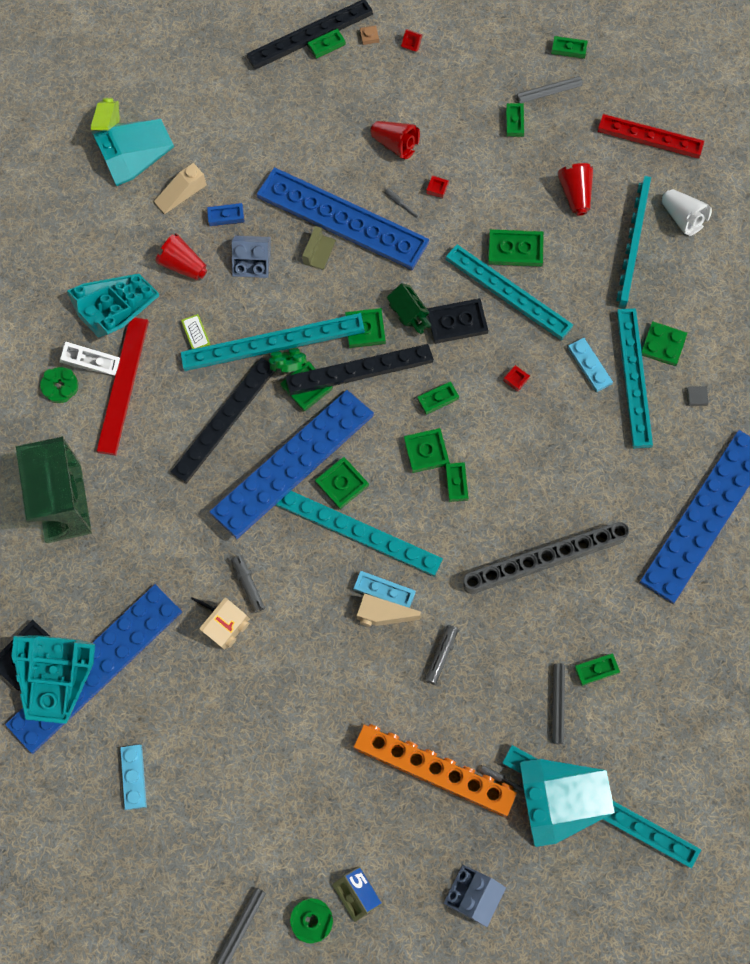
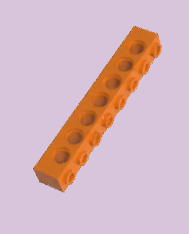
M369 724V726L363 725L354 745V750L505 818H507L517 792L513 791L514 788L508 784L502 783V785L494 783L495 779L483 774L481 777L474 774L475 770L470 767H458L455 765L456 762L446 757L444 760L436 757L437 753L429 749L422 751L418 749L417 744L408 740L404 743L399 740V736L388 732V734L380 732L379 727L373 724ZM376 739L384 741L385 744L381 749H376L373 746V742ZM399 747L403 750V755L401 757H394L391 753L392 750ZM413 756L421 757L422 763L419 766H414L410 760ZM438 764L441 767V772L439 774H432L429 770L430 766ZM453 772L458 773L460 776V781L457 783H452L449 780L448 776ZM476 781L479 784V790L476 792L469 790L468 783ZM491 789L496 790L499 795L498 799L490 800L487 792Z

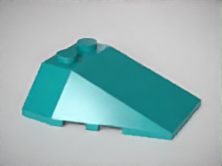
M42 635L14 636L12 660L16 667V678L20 685V696L26 720L67 724L92 669L95 644L80 639Z
M545 759L520 762L535 847L557 844L615 813L607 770Z

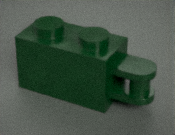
M401 283L386 297L390 302V308L397 312L399 320L403 325L414 327L419 334H423L424 329L431 326V323L426 318L430 312L410 285Z

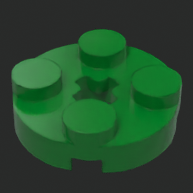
M299 348L289 349L288 352H272L269 359L270 369L276 371V368L281 369V372L299 370L302 368V364L307 365L306 355L300 352Z
M64 367L46 370L40 383L42 393L53 403L67 402L77 393L79 387L78 379L73 371ZM61 381L64 384V386H61L60 389H57V386H55V384Z
M310 898L303 900L295 906L291 913L290 924L292 931L302 942L309 944L321 942L332 930V911L326 903L319 899ZM313 914L316 915L315 919L318 923L310 928L306 918L311 917Z

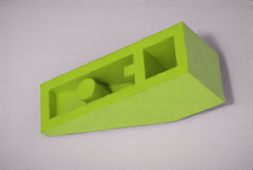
M102 98L103 101L97 103L91 130H110L120 122L119 101H113V98Z

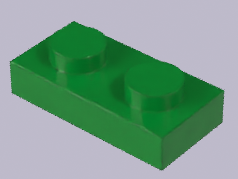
M338 29L308 42V47L316 59L346 45V41Z
M554 36L551 54L585 59L588 41Z
M506 103V137H524V103Z
M450 381L418 396L417 400L427 415L459 400V395Z
M465 462L447 463L446 475L449 502L468 501Z
M613 653L574 667L581 686L620 673Z

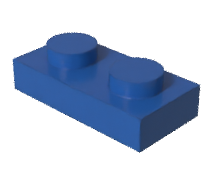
M242 203L207 207L209 226L245 222Z

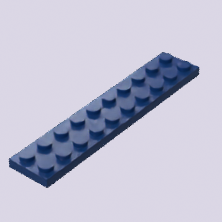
M275 167L257 193V198L410 270L414 269L429 244L428 238Z
M346 390L209 511L210 515L233 537L238 539L374 416V412L351 392Z
M738 430L639 582L672 604L675 603L750 486L749 435Z
M156 584L93 642L95 644L94 663L69 719L182 613ZM22 708L5 725L30 753L34 754L64 724L26 720L24 709Z

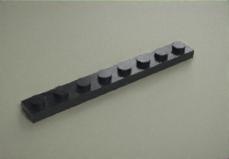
M360 0L246 53L247 59L254 70L307 46L308 42L336 29H344L373 15V10L366 0Z
M429 344L288 375L285 376V380L291 396L433 363L434 359Z
M263 358L257 362L172 469L171 474L186 484L189 482L275 371L270 369L269 362Z

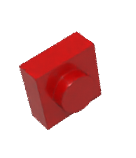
M406 29L401 47L417 52L423 34Z
M432 176L426 189V194L443 199L449 185V180Z
M515 365L504 377L503 381L518 392L530 379V375Z

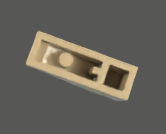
M192 163L177 174L154 203L166 214L207 185L204 174Z
M365 593L357 614V620L360 621V624L367 627L415 621L421 618V611Z

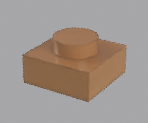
M376 26L360 28L363 45L379 43Z

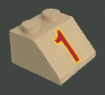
M225 597L199 629L225 650L235 643V637L240 631L243 632L248 627L250 618Z

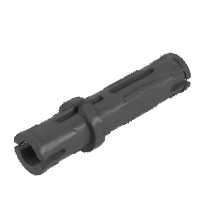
M239 555L238 559L237 557L232 558L231 562L238 574L236 577L243 585L253 612L257 613L258 610H264L265 606L251 577L252 572L246 566L243 555Z
M447 625L442 640L438 642V650L424 679L426 682L437 685L449 652L454 648L453 643L459 632L458 628Z

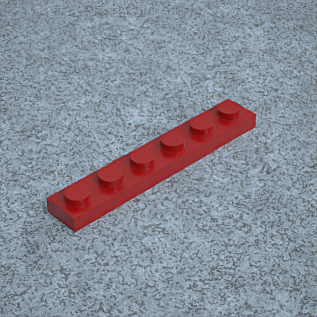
M606 114L602 115L597 131L697 159L700 158L705 142L697 138Z

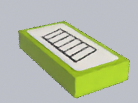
M198 314L181 320L192 349L210 346Z

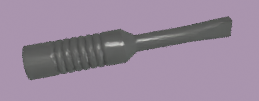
M390 188L386 189L385 194L396 204L404 207L414 217H418L414 211L404 204L403 199Z
M483 765L480 771L481 774L490 776L499 783H506L525 793L524 787Z

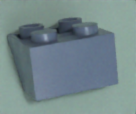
M235 235L232 240V276L268 278L271 237Z
M462 865L443 904L488 927L506 887L491 877Z

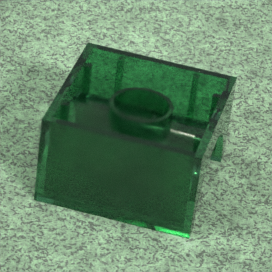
M61 436L15 446L26 521L28 523L42 521L46 544L92 534L81 463L64 437Z

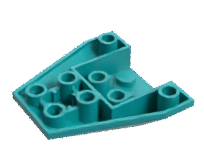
M161 119L120 123L110 130L91 131L116 186L133 180L174 148V144Z
M140 274L83 283L67 290V294L78 317L98 338L126 326L159 297V293Z

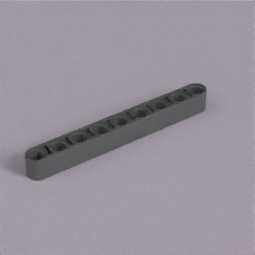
M617 522L470 572L464 578L463 587L467 593L475 594L613 547L626 540L629 534V527L623 522ZM620 530L624 536H617L614 531ZM596 537H603L605 539V542L601 543L597 541ZM578 543H585L587 548L581 549ZM560 549L568 550L569 554H561ZM548 555L551 560L546 562L542 560L541 556ZM529 561L533 567L527 568L523 565V562ZM510 567L514 570V573L507 574L504 569ZM490 573L494 574L496 576V579L492 581L488 580L486 578V575ZM469 580H475L478 583V585L475 587H471L467 584V582Z

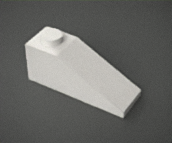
M65 342L59 362L115 376L120 358Z

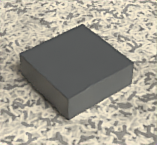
M689 386L687 388L688 406H708L707 386Z

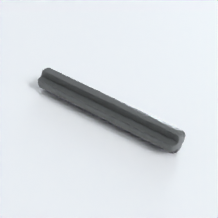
M577 76L517 94V100L519 103L580 87L583 83L582 78Z
M557 663L554 664L552 742L553 744L560 745L564 743L565 665Z
M259 888L254 890L215 964L230 963L266 895L263 890Z

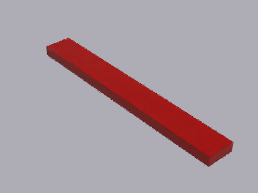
M134 318L128 324L97 453L114 456L117 454L149 324L148 319Z

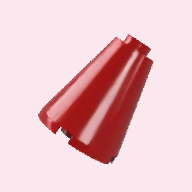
M376 121L370 128L371 136L403 159H408L413 155L415 150L412 149L415 144L418 145L420 140V129L414 124Z
M589 163L572 164L570 169H566L565 166L558 171V178L572 213H575L577 216L586 215L591 205L593 166H590Z
M177 233L175 235L172 234L161 247L162 254H157L155 262L158 265L192 279H203L207 273V265Z

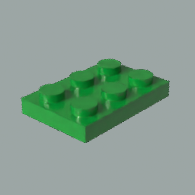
M490 229L488 265L542 267L544 231Z

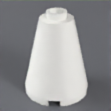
M674 189L666 191L662 196V204L684 234L694 235L704 227L702 223L710 219L712 208L707 203Z

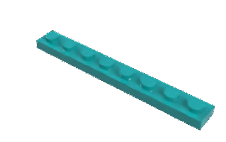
M644 176L643 182H639L637 193H640L639 198L636 197L634 204L637 212H633L631 219L634 227L630 228L628 238L631 239V243H627L625 254H628V259H624L622 270H625V274H621L619 282L622 290H618L616 301L619 302L618 308L626 309L651 182V177Z
M458 244L446 256V261L561 341L573 328L574 324Z
M636 308L618 309L617 320L633 449L652 448L653 440Z

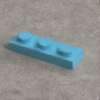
M585 338L568 345L570 353L596 392L613 384L610 376Z
M360 571L353 588L356 592L365 593L408 608L411 607L416 594L415 590Z
M142 745L121 747L125 810L146 808Z

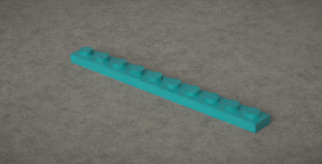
M361 313L182 351V364L184 371L365 333Z
M290 491L275 505L433 577L436 576L443 561V558L296 492Z
M512 745L503 764L521 773L520 762L537 758ZM613 801L615 813L603 820L692 869L701 852L700 848Z

